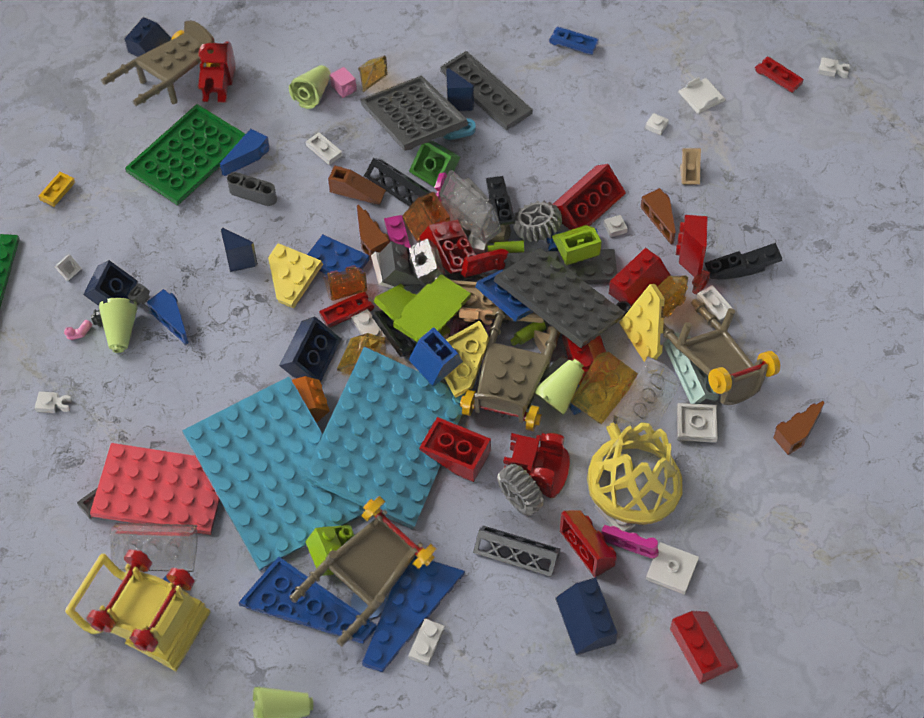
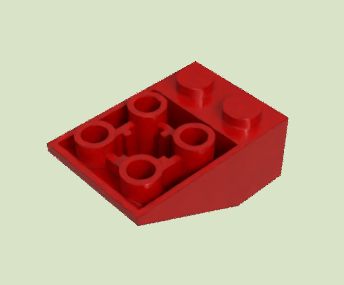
M458 220L428 225L419 236L426 252L451 274L461 272L464 258L476 255Z

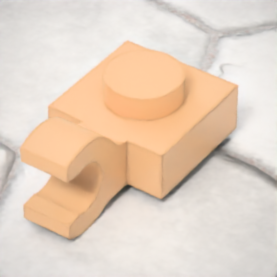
M462 307L459 318H464V321L475 322V319H481L484 324L489 325L492 324L493 320H487L485 315L493 314V310Z

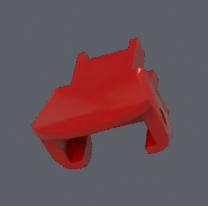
M225 41V43L202 44L198 52L201 61L198 89L202 91V102H209L210 94L216 92L218 94V103H226L228 86L233 84L236 71L232 45L229 41ZM204 63H220V67H204Z
M511 433L510 440L516 441V443L511 442L510 450L513 451L512 458L504 457L503 463L521 466L536 481L535 483L540 487L539 490L543 495L555 498L566 483L570 467V456L568 450L564 448L565 437L558 433H542L537 435L536 438Z

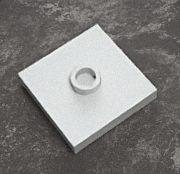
M677 403V440L717 442V405Z
M660 542L658 546L659 554L656 558H653L645 580L685 595L699 557Z

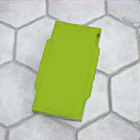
M441 274L432 284H427L403 308L400 319H396L393 322V327L418 342L433 327L439 332L471 298V293Z
M402 284L387 290L374 299V303L393 321L400 319L403 308L416 296V294L406 291L404 289L405 286ZM447 325L439 331L442 336L449 333V337L453 332Z

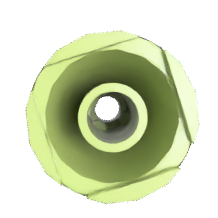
M320 65L294 78L289 84L291 98L294 101L297 100L300 103L299 106L303 108H314L320 102L330 80V70Z
M110 298L107 303L103 304L102 301L99 304L108 347L115 353L124 352L129 345L138 309L137 303H130V299Z
M576 359L573 361L568 360L537 386L535 394L564 415L584 374L583 365Z
M254 687L253 701H255V708H253L254 718H302L308 716L310 711L313 710V698L309 697L308 693L266 687Z

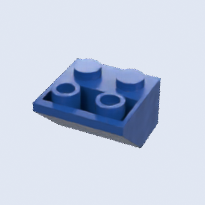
M434 327L418 340L409 358L412 365L433 387L463 362L458 352Z

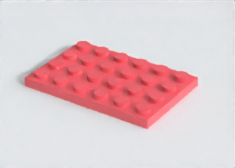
M111 443L90 514L91 517L211 535L220 499L196 456Z

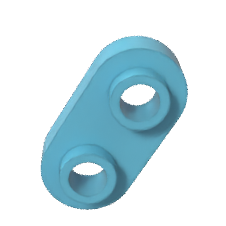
M466 118L468 126L448 133L443 138L453 140L471 136L476 131V124L472 119Z

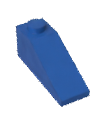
M250 129L221 161L222 175L226 176L260 160L270 149L268 136Z
M163 289L146 302L149 312L180 341L187 345L188 339L177 305L178 300L173 293L169 294Z

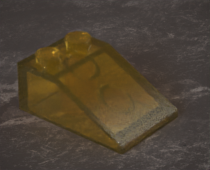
M609 351L598 354L573 396L571 403L599 424H602L629 391L638 373Z

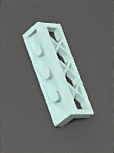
M674 333L679 338L680 333ZM667 339L663 345L690 403L700 404L705 399L713 401L719 399L718 394L712 390L709 384L708 376Z

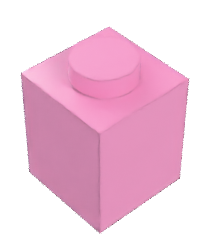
M345 67L330 74L331 86L342 98L357 90L356 79Z

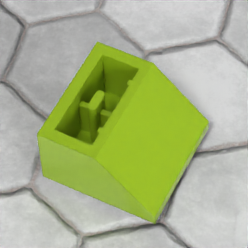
M585 225L552 235V239L565 265L600 255L602 241L594 227Z
M350 525L317 527L313 530L305 542L316 569L326 559L330 551H336L355 536ZM327 569L322 576L335 574Z

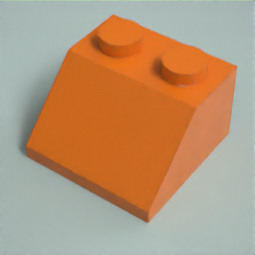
M307 376L292 380L317 423L330 412L320 380Z

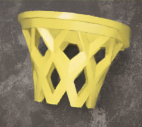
M614 422L610 423L609 426H606L611 440L604 443L593 455L588 468L587 483L593 502L606 515L624 523L646 525L661 521L675 510L682 497V476L671 456V443L669 444L667 434L661 428L654 431L649 423H640L633 429L631 426H628L621 433L617 424ZM645 430L647 434L641 436L638 434ZM622 449H640L655 454L660 460H658L653 470H651L648 463L641 462L633 469L631 457L628 454L621 455ZM624 463L625 476L615 481L616 470L620 464ZM662 468H664L665 475L664 485L657 479ZM603 470L610 471L611 485L600 488L599 480ZM644 472L648 481L639 491L635 479ZM670 477L673 478L674 491L672 494L665 490L667 480ZM628 488L633 500L623 508L617 505L616 490ZM652 490L659 497L654 509L647 510L641 499ZM611 492L612 501L604 493ZM662 498L667 499L665 503L660 505ZM637 504L641 511L631 510V508Z

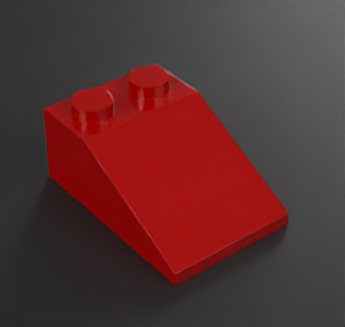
M437 417L419 450L454 474L474 482L491 452V438Z

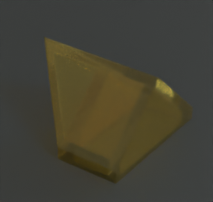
M385 55L370 59L358 67L363 92L388 75L387 58Z

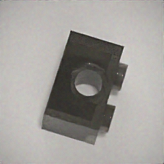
M427 238L409 248L411 255L409 259L415 267L414 275L418 281H422L427 285L433 283L441 274L446 276L437 246Z

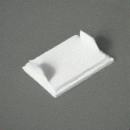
M698 77L690 81L687 87L678 91L697 114L726 101L707 78L700 80Z

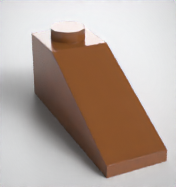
M658 188L642 196L640 208L667 241L673 244L676 231L670 198Z

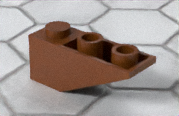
M334 165L328 178L330 193L378 205L381 204L386 193L385 189L351 169Z
M357 205L361 249L365 254L369 255V259L372 261L371 255L374 252L380 253L390 243V239L386 233L383 234L378 223L372 221L366 209L363 210L360 205Z
M824 401L810 405L806 411L798 412L791 420L783 421L776 426L773 438L787 455L804 446L822 412Z

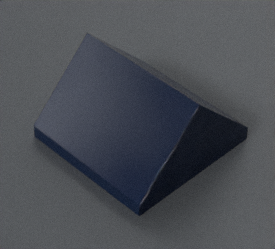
M448 68L446 70L447 100L458 111H472L474 109V85Z
M222 228L221 234L230 272L256 267L258 263L254 242Z

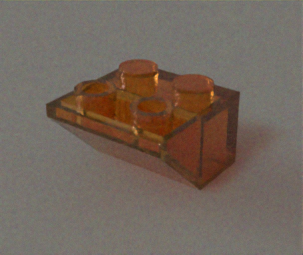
M435 192L417 198L402 215L404 222L417 243L422 242L419 236L428 225L450 221L449 214Z
M355 265L346 267V271L339 273L337 270L328 272V276L323 278L329 299L334 301L367 291L365 272Z

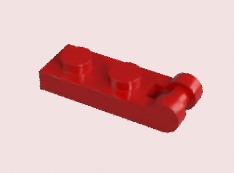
M765 57L762 63L755 66V71L758 74H764L792 93L803 84L804 79L770 57Z
M497 249L466 257L463 261L461 274L464 277H469L495 269L504 270L508 251Z
M360 292L320 310L319 315L325 325L331 328L351 319L352 316L366 309L371 312L375 306L368 300L369 297L366 292Z

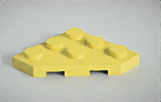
M278 243L268 257L276 298L279 303L294 309L323 266V263L319 259Z
M650 284L619 322L646 365H652L662 354L663 345H660V334L663 333L664 318H661V311L665 298L655 284Z
M480 321L446 339L458 352L463 361L445 377L455 398L466 393L467 390L473 389L490 340Z

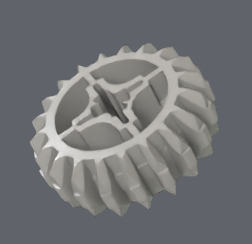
M545 200L542 202L537 201L536 203L531 202L529 205H524V208H519L518 212L515 213L514 231L524 241H544L545 238H551V235L557 234V231L560 230L562 225L561 212L551 202L546 203Z
M510 464L497 475V481L502 489V493L519 513L522 512L525 516H531L544 505V498L539 490L540 487L536 485V481L521 466Z

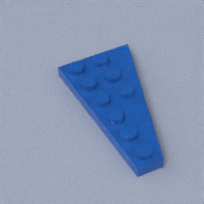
M415 555L391 589L363 659L362 666L383 672L398 655L399 650L413 637L414 632L422 626L424 619L429 618L440 605V601L447 593H450L456 582L465 575V571L435 561H431L428 566L423 564L418 569L413 564L418 558Z
M278 557L238 602L241 607L336 636H341L342 631H346L356 620V616L361 615V613L316 582L305 592L306 595L304 597H301L296 603L292 602L289 597L295 592V587H299L308 576L281 557ZM368 619L366 621L367 624L362 625L352 636V640L364 644L375 631L376 624Z

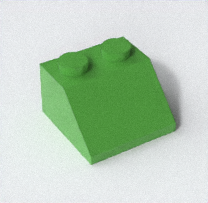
M431 140L428 143L421 144L409 172L435 187L439 173L445 172L450 176L461 157Z

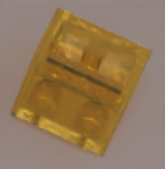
M686 275L669 276L657 287L665 298L661 311L662 318L670 317L674 309L685 302L689 278Z
M370 333L351 338L337 367V371L351 375L364 347L385 355L387 351L386 339Z

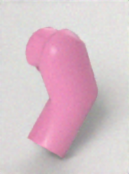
M84 320L78 329L67 327L64 330V334L70 340L83 338L92 327V323Z

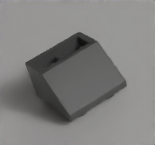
M391 241L379 253L383 283L395 287L399 284L410 286L426 281L421 252Z

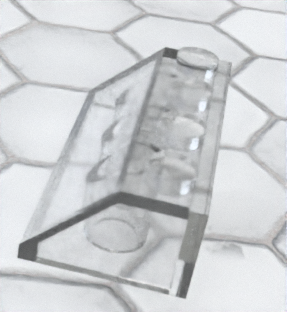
M450 170L439 192L440 205L445 211L448 210L455 220H459L466 230L469 229L475 239H480L485 244L502 232L495 208L453 170Z
M647 357L616 410L613 422L618 425L619 430L622 432L626 427L631 426L633 429L640 423H649L655 431L681 385L680 380L666 364ZM643 430L638 434L641 436L647 433Z
M115 523L111 528V561L120 570H125L127 563L124 560V556L129 549L140 550L148 555V558L152 561V566L148 571H170L171 568H181L188 572L194 571L198 544L197 525Z

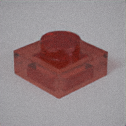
M703 269L700 275L697 274L694 277L692 293L697 295V293L703 291L708 284L710 272Z

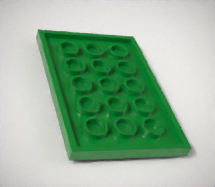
M196 104L128 164L125 170L140 182L176 205H179L220 167L221 161L244 137L245 133Z

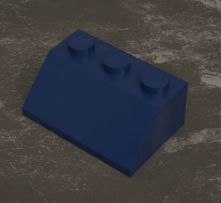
M317 317L301 321L279 366L292 377L300 378L307 376L318 379L321 383L342 338Z
M596 577L575 583L555 597L576 655L616 644L618 633Z

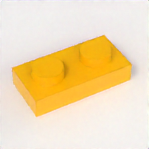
M59 172L39 194L40 201L55 207L75 184V179Z

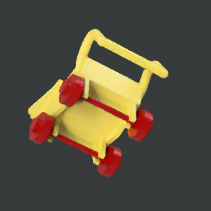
M129 549L124 556V560L127 563L125 566L126 572L120 570L106 554H101L67 606L66 614L84 631L91 634H98L103 631L116 634L127 639L126 645L177 671L210 614V609L206 608L205 603L183 591L191 590L195 583L194 578L190 576L191 574L181 568L170 569L166 576L170 583L159 577L144 573L148 572L152 566V561L146 553L140 550ZM102 565H104L115 577L123 581L107 607L105 608V606L101 605L100 611L91 610L85 620L75 608Z

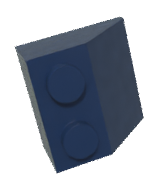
M142 17L124 38L128 53L137 57L172 39L157 22Z
M108 260L97 266L83 295L97 305L102 301L103 304L107 303L110 298L128 299V294L137 285L138 280Z

